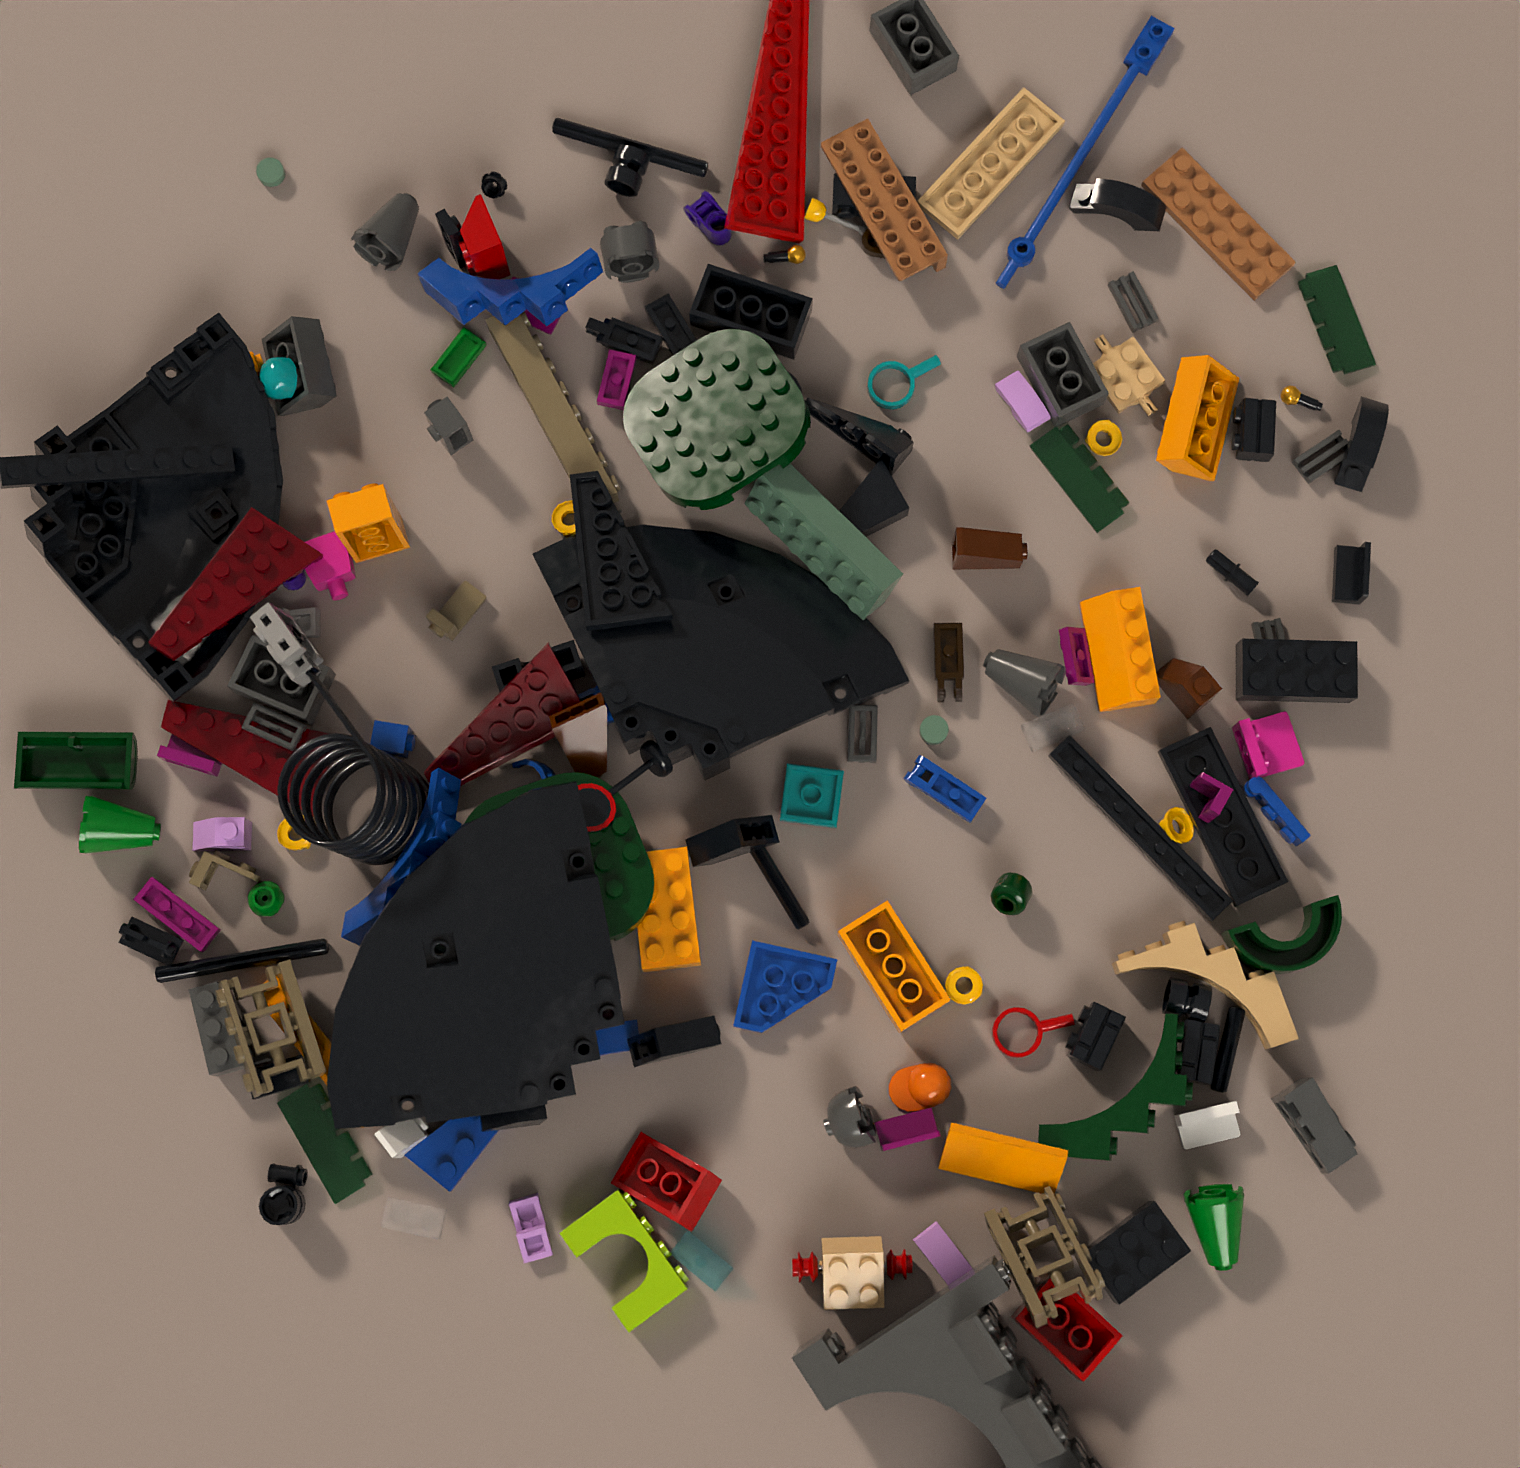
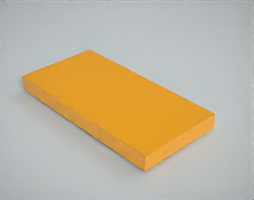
M951 1122L938 1169L1041 1194L1044 1193L1045 1187L1050 1186L1055 1194L1067 1161L1068 1150Z

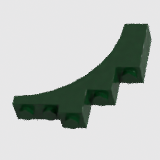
M1165 1014L1162 1038L1155 1057L1142 1079L1125 1097L1108 1109L1083 1120L1065 1124H1039L1038 1143L1068 1150L1067 1158L1112 1161V1155H1117L1118 1137H1113V1131L1149 1134V1128H1155L1156 1110L1150 1109L1151 1104L1187 1107V1100H1193V1082H1188L1187 1075L1176 1074V1069L1182 1070L1183 1052L1177 1051L1178 1039L1183 1040L1184 1022H1179L1178 1014Z

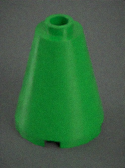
M93 796L85 797L82 812L86 813L83 814V820L80 823L79 853L88 854L153 846L154 840L159 841L161 823H156V817Z
M1213 1184L1198 1187L1199 1193L1191 1194V1189L1187 1190L1183 1194L1184 1202L1208 1265L1214 1266L1215 1270L1218 1271L1232 1269L1233 1264L1238 1262L1244 1189L1238 1186L1236 1191L1233 1190L1232 1184Z

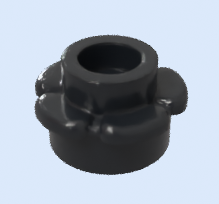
M492 171L482 177L481 189L487 197L498 198L505 194L508 185L506 179L500 173Z

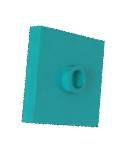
M787 763L780 821L837 828L844 771Z

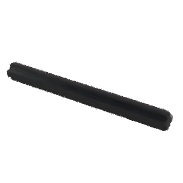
M555 118L552 125L554 134L611 151H616L619 145L633 146L645 152L650 157V162L692 175L705 177L708 171L707 161L561 118Z
M324 938L159 966L155 968V977L157 982L160 983L279 963L289 959L291 961L328 954L329 947L327 940Z

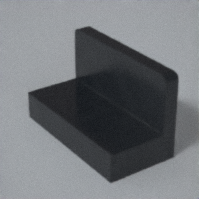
M1364 542L1360 547L1337 545L1334 548L1332 602L1360 605L1368 597L1371 542Z

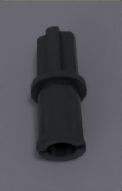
M1217 549L1213 550L1206 559L1207 564L1225 577V582L1229 580L1243 591L1246 596L1259 583L1239 567L1241 564L1238 563L1236 565Z

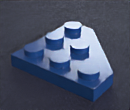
M752 940L733 1027L763 1033L832 988L838 959Z

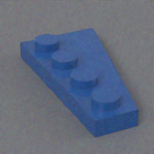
M480 1116L448 1120L404 1156L451 1192L499 1130L482 1132Z

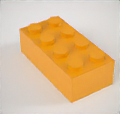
M368 484L363 486L360 491L353 493L340 492L335 494L333 499L326 500L335 533L356 563L410 548L402 517L383 484Z
M687 847L646 851L654 874V892L648 911L642 922L637 926L643 972L700 966L701 958Z
M888 900L837 932L840 941L898 1033H901L951 1000Z

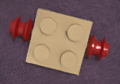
M881 1236L821 1238L822 1261H819V1264L818 1258L813 1252H811L809 1258H802L800 1252H798V1258L792 1259L793 1277H799V1283L805 1276H809L811 1281L814 1282L818 1277V1270L819 1274H822L824 1310L884 1308L885 1268L891 1280L894 1279L895 1274H902L906 1280L907 1273H912V1255H906L905 1249H903L901 1255H894L892 1249H890L886 1255L885 1262Z

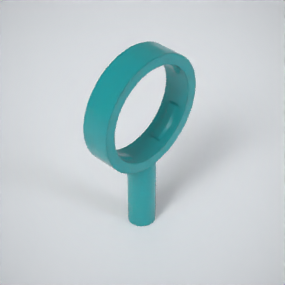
M934 355L910 369L896 361L880 363L871 371L868 378L867 390L871 400L877 406L884 409L893 410L903 407L913 396L915 388L914 379L941 365V361L937 355ZM885 369L899 370L909 380V392L899 401H884L873 391L874 377Z

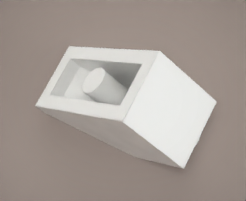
M421 1117L385 1126L374 1135L392 1158H402L408 1151L429 1136L426 1132L429 1126Z

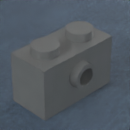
M448 397L443 400H435L428 406V410L424 412L430 424L427 430L435 442L440 440L451 456L473 441L467 422Z

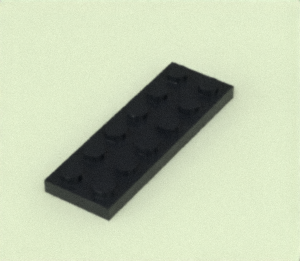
M1206 728L1160 749L1158 754L1229 897L1233 900L1234 907L1288 883L1212 728ZM1202 772L1234 789L1220 815L1209 823L1198 818L1209 797L1190 787L1191 782Z

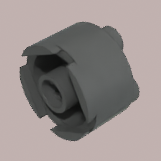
M637 221L632 225L621 227L608 226L604 229L600 246L605 274L609 279L612 280L611 276L618 277L619 282H636L648 278L649 272L654 268L655 272L659 269L660 263L655 235L648 228L646 222Z

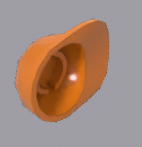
M922 1063L905 1067L897 1071L889 1083V1095L892 1102L898 1108L905 1111H919L938 1106L949 1097L952 1089L951 1078L948 1072L942 1066L935 1063Z

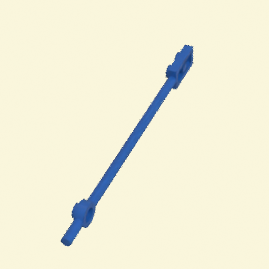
M1153 16L1149 18L1124 59L1123 63L1129 66V69L1025 236L1017 237L1010 242L1007 250L1009 262L996 281L997 286L1005 289L1017 268L1025 267L1032 262L1035 255L1033 242L1137 74L1140 72L1145 76L1148 75L1175 28ZM1024 247L1026 252L1020 253L1017 248Z

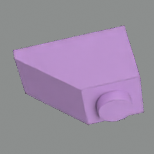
M215 817L193 822V851H251L252 822L247 818Z

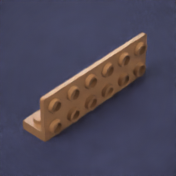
M867 118L822 141L821 148L897 280L902 281L931 265L936 272L946 268L948 254L869 119Z

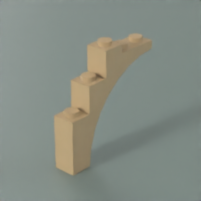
M1184 920L1169 925V931L1162 935L1166 945H1163L1162 941L1154 942L1145 946V952L1135 954L1134 950H1130L1117 955L1119 960L1112 963L1115 975L1135 970L1161 969L1183 973L1206 982L1225 994L1239 1008L1245 1010V1016L1255 1028L1264 1049L1273 1048L1299 1039L1274 971L1265 974V971L1261 969L1247 974L1249 980H1246L1234 947L1226 950L1224 945H1220L1207 950L1209 955L1206 956L1195 923L1186 925Z

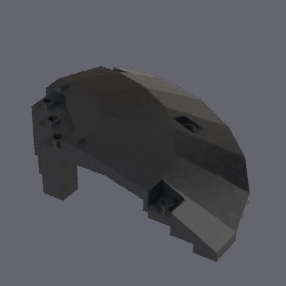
M217 313L197 327L194 334L173 348V352L151 366L143 380L107 409L68 436L57 425L34 441L36 455L231 443L235 472L232 474L30 487L31 498L40 509L24 520L27 539L42 555L47 565L118 645L121 644L136 664L173 703L210 675L249 621L256 604L244 613L232 618L221 629H217L202 639V642L174 661L150 646L149 640L251 507L279 524L283 475L280 464L275 412L266 396L262 381L260 382L254 368L255 365L246 344L220 313ZM168 370H173L176 372V376L170 378L165 373ZM219 511L222 516L219 519H214L211 513ZM140 638L144 641V645L139 648L135 647L133 641Z
M643 524L626 527L649 568V572L658 586L667 607H669L673 620L587 631L585 625L576 535L569 536L532 553L611 713L616 729L629 755L640 750L642 744L647 740H653L658 744L664 758H670L672 765L693 756L704 780H708L731 769L730 758L826 714L828 716L835 715L856 704L860 705L909 683V679L891 643L867 618L862 620L857 614L853 613L848 605L837 594L833 593L819 577L778 553L716 532ZM727 588L732 593L729 597H723L721 591ZM571 599L578 601V605L574 608H570L567 605ZM839 689L844 690L846 696L841 699L837 698L835 692Z
M576 781L531 789L510 802L486 812L485 815L463 824L438 849L436 848L424 862L414 868L404 878L401 886L383 908L373 926L363 937L345 986L335 1006L327 1076V1090L335 1129L395 1125L397 1122L425 1117L426 1123L488 1115L548 1104V1100L576 1095L571 1066L600 1060L595 1030L625 1024L618 976L599 880L594 870L590 839ZM581 856L583 863L580 866H574L572 863L574 857ZM437 944L445 945L446 949L443 953L438 954L434 951ZM410 1101L413 1103V1107L410 1110H405L402 1108V1104Z

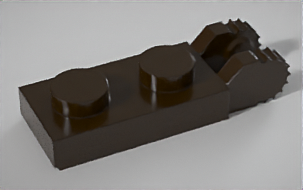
M934 623L935 680H937V701L944 702L946 698L944 680H955V702H962V680L964 679L962 623Z

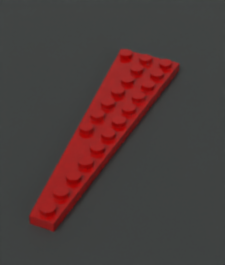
M769 0L724 229L798 244L804 240L809 0Z

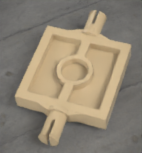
M1104 335L1096 338L1094 343H1096L1103 354L1093 365L1109 393L1107 399L1117 413H1121L1130 406L1140 404L1148 417L1152 413L1154 414L1158 409L1149 399V396L1155 389L1165 383V379L1134 336L1121 345L1114 347L1109 344Z

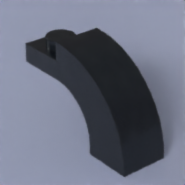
M1097 178L1095 184L1076 183L1069 208L1073 213L1103 214L1116 217L1128 223L1134 231L1160 232L1167 207L1156 196L1139 187L1120 181Z
M1361 396L1351 422L1350 439L1334 480L1336 485L1359 492L1363 491L1382 444L1389 414L1388 404Z

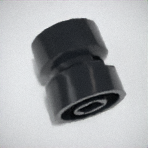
M619 145L612 159L614 166L609 168L604 181L607 188L626 197L637 196L643 181L641 176H644L650 157L636 147Z
M1170 977L1164 993L1162 1013L1178 1014L1179 1017L1185 1014L1189 1020L1205 1023L1211 1005L1212 986L1196 982L1189 986L1187 980Z
M293 1186L271 1187L260 1198V1215L271 1225L279 1226L294 1223L301 1218L305 1211V1197L299 1189L293 1188Z

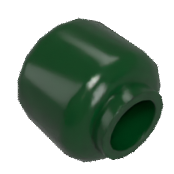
M1004 873L998 878L991 892V902L1002 914L1018 915L1025 910L1032 896V886L1024 876L1018 873Z

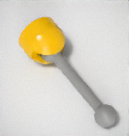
M812 198L804 218L813 222H819L827 218L859 231L860 235H863L868 229L866 225L859 226L827 213L824 203L815 198Z

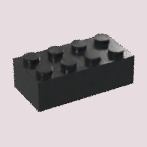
M707 264L689 312L690 325L712 333L725 329H740L752 332L763 338L775 354L794 360L812 313L813 298Z
M1242 638L1236 644V700L1350 703L1358 698L1357 641Z

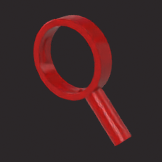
M1021 1007L1010 1008L1002 1012L995 1019L992 1027L993 1042L1000 1052L1009 1057H1025L1039 1047L1043 1032L1075 1025L1072 1014H1067L1040 1021L1028 1009ZM1018 1012L1028 1016L1034 1022L1037 1029L1036 1040L1026 1052L1015 1053L1009 1051L1000 1043L997 1029L1001 1020L1007 1014Z

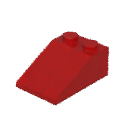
M640 1132L612 1179L611 1184L624 1192H628L632 1197L693 1232L722 1179L706 1168Z

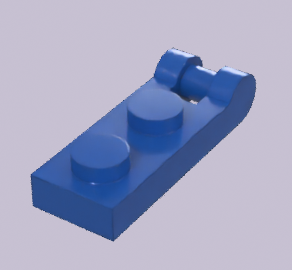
M919 755L914 762L916 764L911 772L908 771L903 779L911 786L924 792L971 823L985 802L986 797L924 756ZM925 771L932 774L928 783L921 779Z
M1253 777L1244 784V794L1258 801L1262 806L1261 812L1269 821H1275L1281 830L1279 832L1286 842L1298 846L1311 836L1263 778Z

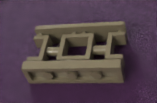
M290 959L279 962L276 966L266 967L267 983L242 990L237 976L230 980L220 981L218 985L219 990H215L220 1008L225 1006L228 1018L224 1019L226 1030L229 1036L234 1034L237 1046L233 1047L235 1058L238 1064L243 1063L246 1074L242 1075L245 1089L247 1092L252 1091L254 1098L273 1091L271 1076L296 1068L300 1082H303L310 1078L314 1079L323 1076L326 1072ZM276 976L279 978L290 1013H287L284 1002L268 1007L264 992L278 987ZM232 989L236 1001L252 996L256 1011L243 1014L242 1020L245 1026L243 1028L230 991ZM278 1013L286 1038L260 1046L252 1020ZM294 1031H296L308 1069H305L302 1058L286 1063L282 1048L296 1043ZM250 1045L254 1057L268 1052L271 1053L275 1067L261 1071L260 1076L263 1084L259 1082L248 1047Z
M1050 1186L1045 1187L1042 1194H1039V1192L1033 1194L1034 1202L1037 1206L1036 1209L1013 1219L1006 1206L1001 1208V1211L998 1213L995 1208L984 1213L986 1226L1002 1259L1012 1272L1011 1277L1036 1328L1047 1324V1318L1052 1317L1053 1319L1058 1316L1057 1308L1054 1304L1055 1301L1080 1291L1086 1304L1090 1303L1093 1298H1096L1098 1301L1103 1298L1102 1287L1105 1286L1099 1270H1092L1089 1261L1092 1259L1084 1243L1080 1245L1076 1238L1079 1234L1072 1218L1066 1219L1063 1213L1066 1208L1060 1194L1054 1195ZM1046 1205L1050 1207L1063 1235H1060L1056 1225L1040 1231L1037 1222L1049 1217ZM1004 1223H1006L1010 1233L1026 1228L1029 1234L1028 1237L1017 1241L1019 1254L1016 1253L1003 1226ZM1054 1240L1063 1259L1037 1270L1028 1250ZM1072 1255H1074L1089 1284L1088 1287L1081 1276L1068 1282L1065 1281L1062 1273L1074 1268ZM1028 1274H1031L1035 1284L1051 1278L1055 1287L1042 1293L1045 1306H1042Z

